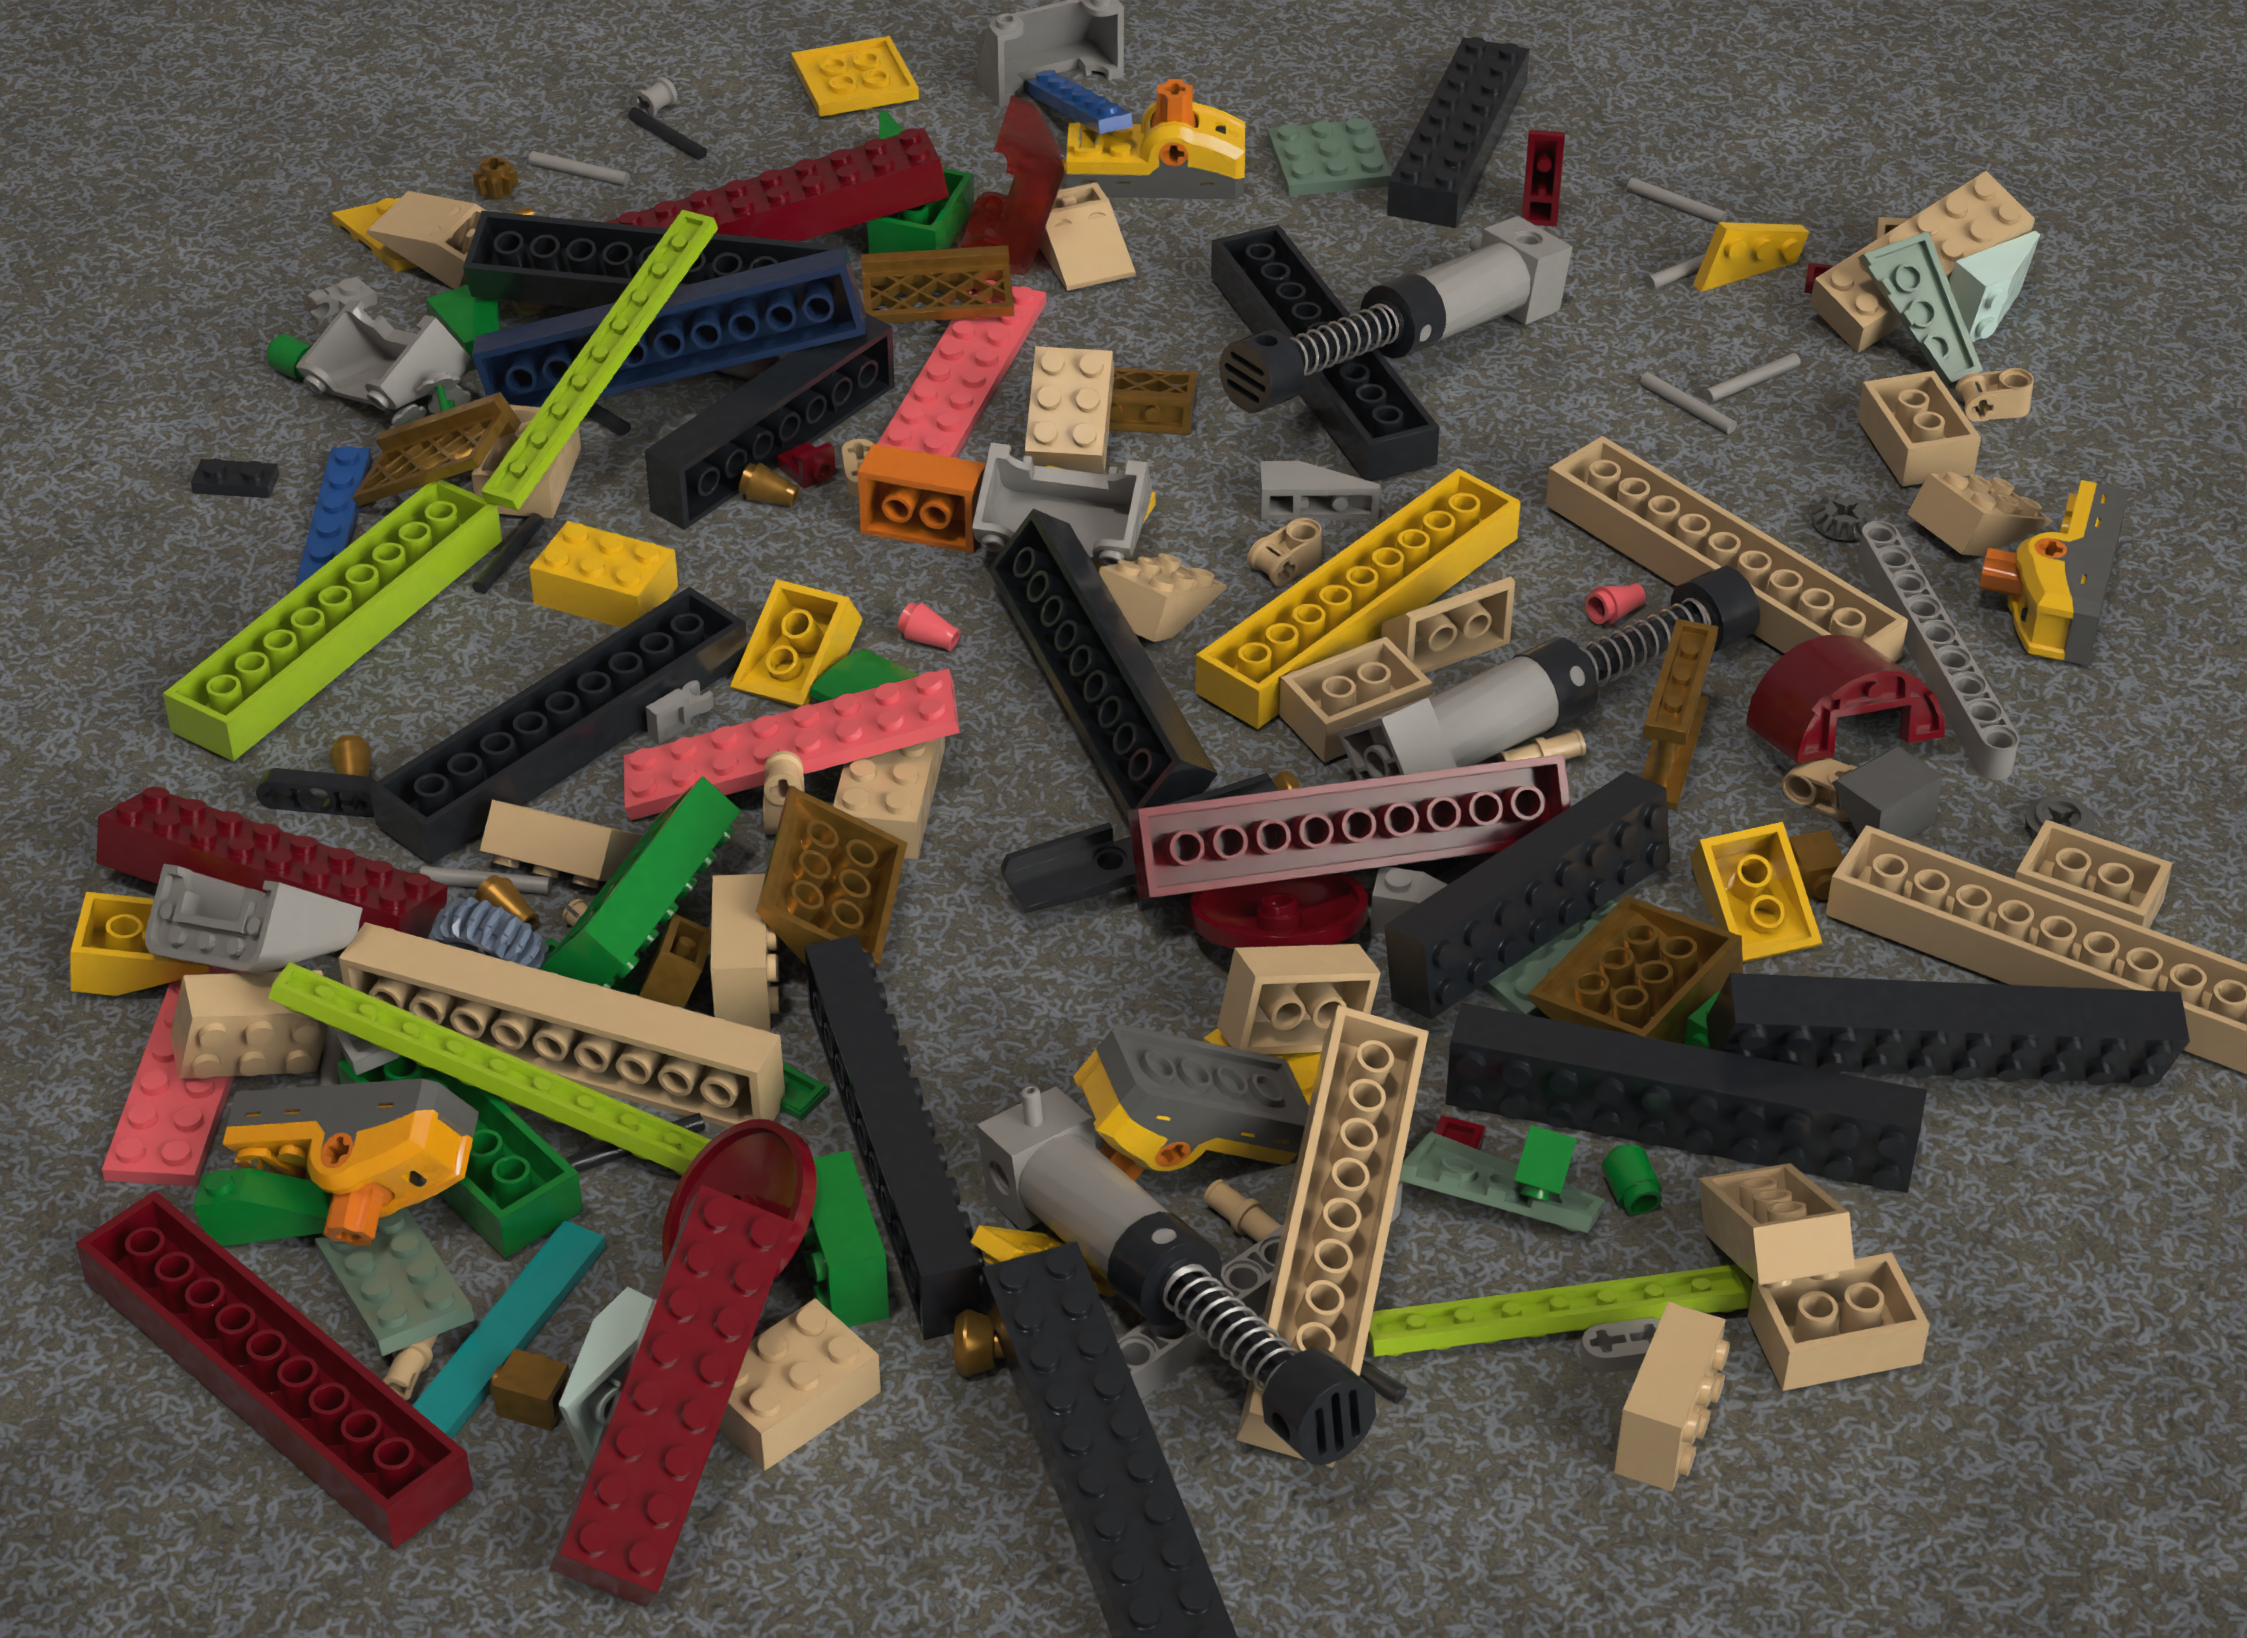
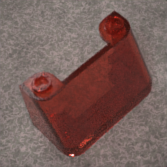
M1011 95L994 152H1002L1007 160L1006 173L1014 175L1008 196L989 191L977 197L960 248L1008 246L1010 275H1024L1033 264L1065 173L1066 159L1037 106L1030 101Z

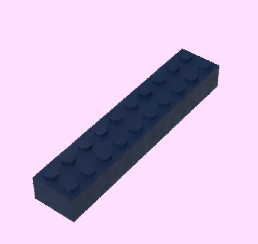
M843 247L677 287L598 398L865 335L866 313L847 248ZM615 303L476 336L472 356L486 397L501 392L509 405L541 407Z

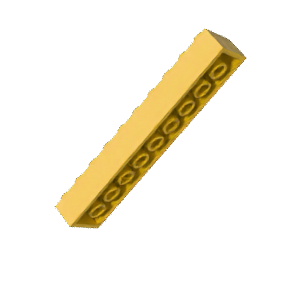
M1458 468L1196 654L1195 693L1254 728L1259 729L1279 714L1280 681L1282 676L1380 639L1382 622L1425 607L1514 542L1518 537L1521 501Z

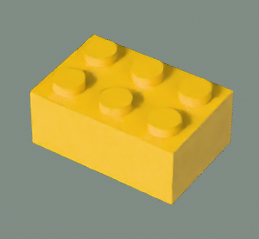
M570 521L565 523L529 567L534 604L624 628L667 601L678 587L675 549Z

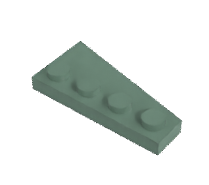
M1929 231L1864 253L1858 257L1943 384L1948 385L1959 381L1967 374L1983 371Z
M1431 1131L1403 1161L1399 1181L1557 1224L1566 1230L1586 1233L1590 1231L1601 1216L1605 1199L1567 1184L1563 1185L1559 1197L1550 1195L1548 1202L1521 1195L1522 1186L1513 1183L1518 1165Z

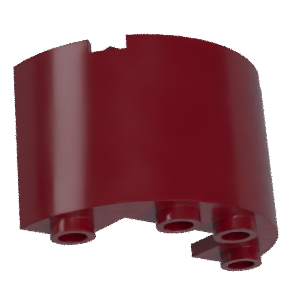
M1836 634L1807 640L1796 645L1780 657L1767 671L1753 693L1746 720V725L1796 763L1834 757L1838 717L1895 708L1901 712L1899 737L1907 743L1945 737L1944 716L1934 692L1929 690L1916 676L1864 641L1852 636Z

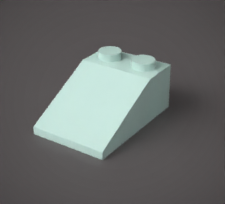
M2037 231L2014 238L1955 262L1949 279V285L1972 342L1981 338H1988L1993 334L2020 293L2040 237Z
M630 1287L622 1291L593 1319L559 1402L560 1410L586 1469H588L653 1300Z

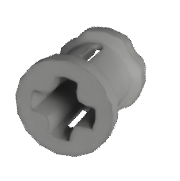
M658 77L652 81L651 86L646 90L639 89L632 94V105L655 117L658 110L664 106L671 107L677 102V91L672 82L667 78Z

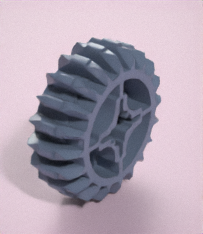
M472 897L467 899L456 898L454 901H448L444 909L442 908L436 916L428 936L429 939L465 950H472L480 954L512 961L535 969H540L550 956L548 954V946L542 942V936L539 933L533 932L529 923H523L517 918V914L512 915L506 912L502 906L498 908L491 905L487 900L479 902Z

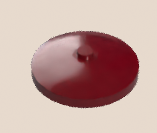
M1342 873L1197 891L1192 894L1190 900L1191 923L1194 929L1207 940L1231 949L1334 945L1352 937L1364 927L1368 919V895L1359 882Z
M751 1119L731 1126L712 1139L697 1154L682 1175L672 1195L664 1220L662 1233L664 1266H666L689 1203L701 1184L794 1222L774 1279L781 1273L796 1252L809 1225L816 1197L817 1178L812 1153L806 1142L794 1131L772 1120Z

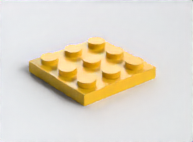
M890 36L791 53L792 66L819 117L856 110H867L873 107L900 104L919 99V87Z

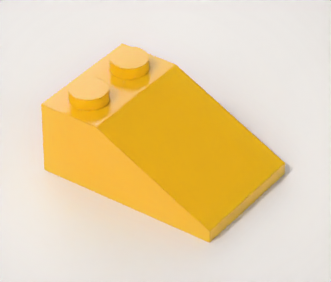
M776 579L730 684V688L795 707L809 704L814 698L809 696L810 687L828 669L848 655L863 620L850 598Z
M1783 822L1699 840L1689 859L1701 896L1718 928L1742 936L1743 963L1822 945L1823 942Z
M86 892L70 951V984L72 992L119 996L182 980L183 975L209 973L210 966L169 959L149 952L145 943V933L154 899Z

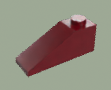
M1529 129L1522 218L1534 225L1557 227L1565 132Z

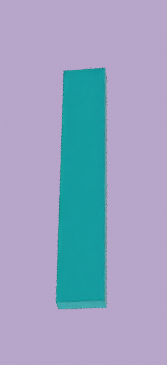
M564 1220L412 1406L453 1439L490 1393L491 1379L497 1367L504 1366L514 1348L522 1351L525 1350L606 1249L605 1236Z

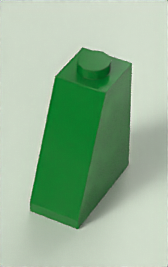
M468 284L425 299L427 315L436 317L472 359L476 336L501 330L499 300L471 297ZM474 362V366L472 367V369H471L470 371H473V370H476V369H477V368H476V365H475V362Z

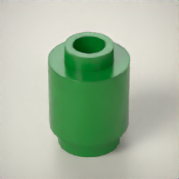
M281 334L268 345V364L271 368L302 382L305 377L295 366L312 345L289 334Z
M1628 1144L1613 1148L1602 1163V1171L1619 1207L1626 1209L1627 1213L1631 1216L1654 1211L1662 1202V1185L1645 1150L1640 1146Z

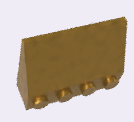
M791 786L786 794L756 912L805 965V945L858 935L863 951L872 952L877 969L881 963L907 842Z
M1626 895L1528 993V998L1531 1003L1552 1020L1681 1044L1685 1040L1688 1017L1722 989L1730 973L1743 974L1742 936Z

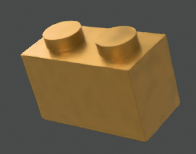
M673 914L652 957L639 996L684 1009L703 970L711 944V930Z

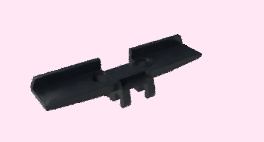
M1265 773L1166 805L1278 790L1270 776ZM1110 822L1006 854L1001 865V875L1024 913L1102 895L1124 887L1130 896L1137 895V905L1140 912L1154 907L1153 897L1139 898L1131 836L1114 841L1113 827ZM1194 892L1182 894L1184 897L1192 896Z

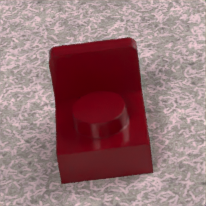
M806 442L778 455L777 467L803 489H806L836 475L834 446L827 442L814 447L811 443Z

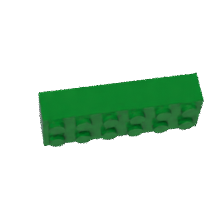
M704 776L700 777L654 820L539 970L553 972L561 976L590 984H597L609 989L616 981L613 978L615 975L623 979L640 960L635 956L636 951L639 950L642 953L659 935V932L655 929L656 924L658 923L660 926L665 924L679 908L674 900L676 898L682 900L697 884L698 880L694 877L695 872L700 875L717 857V854L712 851L713 848L720 849L735 833L736 830L731 824L741 810Z
M400 1054V1058L359 1075H355L347 1059L337 1063L341 1084L426 1079L442 1084L479 1112L465 1178L440 1192L439 1195L505 1259L557 1228L564 1220L568 1221L583 1212L579 1173L495 1094L476 1086L465 1085L455 1077L433 1068L420 1066L414 1060Z

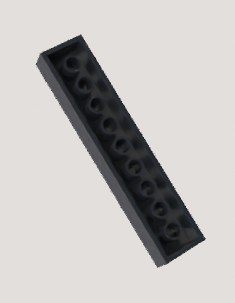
M481 211L463 270L471 297L590 309L615 303L668 229ZM715 233L677 287L846 246Z
M1279 224L1212 240L1211 277L1254 334L1275 329L1288 338H1295L1298 334H1306L1311 329L1316 330L1319 326H1327L1332 321L1337 322L1340 318L1350 315ZM1300 337L1298 340L1301 341L1305 337ZM1377 348L1373 351L1365 352L1363 355L1344 360L1342 363L1334 364L1332 367L1324 368L1322 371L1304 376L1300 395L1365 480L1374 481L1437 465L1439 425Z
M1033 508L989 566L988 571L1127 819L1128 810L1164 806L1203 793L1218 773L1069 523Z
M691 587L686 588L371 785L370 792L376 825L431 865L485 831L492 800L520 806L527 804L646 727V706L678 688L682 690L685 684L694 680L699 682L700 691L736 669L747 648L746 622Z
M858 935L805 945L809 1011L924 1340L954 1334L957 1315L966 1309L980 1313V1308H985L983 1302V1283L979 1279V1276H982V1267H985L982 1250L977 1246L972 1247L970 1240L973 1238V1232L967 1211L959 1212L957 1205H960V1195L954 1177H946L945 1171H947L948 1167L942 1143L934 1144L932 1139L935 1137V1127L929 1109L923 1111L920 1105L923 1104L922 1090L918 1078H910L908 1072H911V1063L906 1045L898 1046L896 1041L899 1040L896 1017L894 1013L887 1014L885 1011L888 1008L884 985L882 982L875 983L874 978H876V967L872 952L863 951Z
M1730 973L1706 1017L1709 1048L1712 1050L1836 1073L1860 1072L1870 1077H1879L1886 1074H1908L1912 1078L1921 1079L1936 1075L1953 1076L1957 1080L1987 1077L1998 1078L2003 1082H2014L2020 1079H2038L2048 1084H2057L2064 1081H2087L2088 1084L2095 1086L2115 1082L2131 1083L2135 1087H2148L2160 1082L2190 1042L2181 992Z
M1461 1003L1450 1041L1445 1105L1456 1106L1469 1111L1477 1110L1503 1115L1510 1119H1524L1550 1124L1557 1128H1571L1596 1133L1604 1137L1623 1138L1643 1142L1651 1146L1670 1147L1698 1155L1706 1154L1722 1157L1745 1164L1753 1163L1763 1166H1775L1791 1163L1800 1172L1826 1177L1838 1182L1847 1181L1873 1186L1885 1191L1894 1190L1908 1193L1927 1090Z
M1077 1241L982 1267L984 1305L1112 1638H1238Z

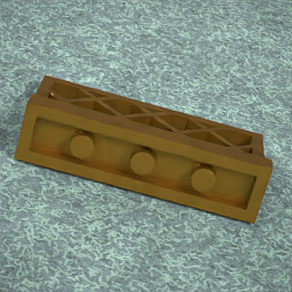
M1008 246L861 254L865 313L885 323L1014 316ZM985 280H993L996 283L992 285ZM973 288L982 291L977 296L967 293ZM937 290L944 293L940 298H936L931 294ZM900 292L908 296L902 301L894 298ZM994 297L1005 303H988L987 301ZM955 300L965 303L957 306L950 305ZM918 302L927 305L925 308L912 307ZM882 304L890 307L888 310L873 311Z
M1114 367L1109 430L1190 435L1198 372Z
M501 392L382 431L375 442L383 452L353 494L352 499L358 506L479 468L497 438L516 432L521 425V421Z

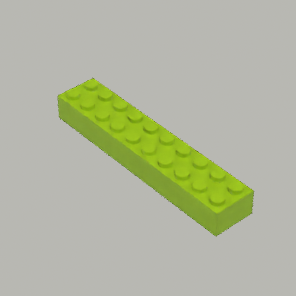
M444 480L426 484L163 693L170 731L233 762L236 761L501 543L502 535L498 505L486 502L483 497Z

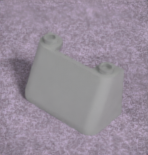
M1066 0L1012 14L1004 13L998 15L989 24L977 66L978 83L1000 108L1015 104L1014 92H1023V81L1035 78L1036 73L1040 71L1054 70L1056 73L1079 68L1085 76L1092 75V71L1103 72L1108 81L1124 77V6L1119 0Z
M350 299L295 367L304 375L305 379L303 382L316 394L322 395L325 392L330 395L371 404L381 410H386V408L396 410L428 395L427 393H416V388L422 385L426 376L434 372H447L452 377L458 376L462 379L472 369L474 361L436 317L424 315L416 325L419 332L417 334L394 329L383 316L378 315L375 320H372L363 310L365 305L361 301Z
M990 443L972 526L974 537L981 543L984 549L992 552H1001L1034 508L1069 523L1091 561H1099L1105 566L1117 564L1119 560L1131 561L1152 493L1147 462L1128 460L1125 471L1119 473L1118 467L1110 466L1109 473L1106 475L1035 466L1032 456L1024 455L1022 462L1010 455V445Z
M163 864L146 928L145 943L149 952L154 955L257 975L286 967L289 962L296 964L344 949L357 935L363 908L267 880L264 881L263 890L268 891L265 894L259 890L245 888L195 873L183 867Z

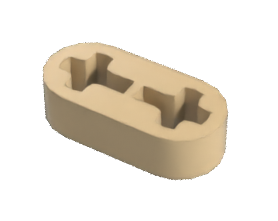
M866 439L850 440L842 446V466L846 489L850 494L859 497L857 471L871 445L874 444ZM860 456V457H862L863 459H862V460H857L856 457Z

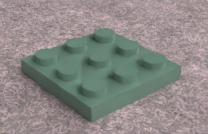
M1352 118L1348 121L1340 122L1319 121L1308 125L1294 126L1286 124L1276 128H1267V140L1288 196L1388 187L1392 173L1370 119Z

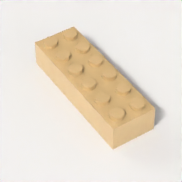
M1985 171L1816 277L1810 305L1859 353L1903 325L1858 259L1859 256L1929 231L1949 282L1957 260L2032 232L2035 218Z

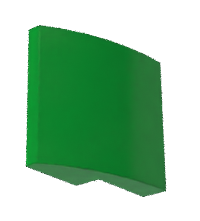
M861 649L843 658L828 669L810 687L809 696L824 702L844 694H854L879 687L885 683H895L920 675L866 649Z

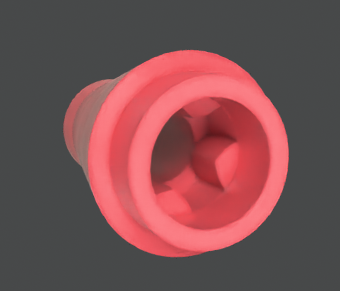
M1637 583L1624 586H1599L1587 596L1585 601L1586 612L1594 623H1604L1606 626H1609L1634 609L1642 607L1646 602V594L1643 587Z
M910 602L903 610L897 625V631L904 634V639L943 648L949 652L958 643L961 635L960 629L952 626L924 603L917 605Z

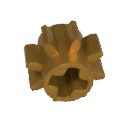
M493 156L484 159L479 164L480 171L473 172L474 188H479V195H485L492 200L508 197L510 194H513L512 187L519 186L517 170L513 169L511 162L507 163V160L502 157Z

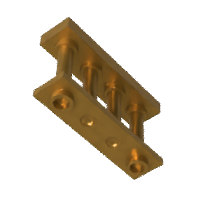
M1682 619L1676 620L1644 723L1643 737L1653 740L1641 778L1666 787L1667 808L1675 810L1678 808L1708 706L1709 697L1701 696L1700 694L1718 634V626Z

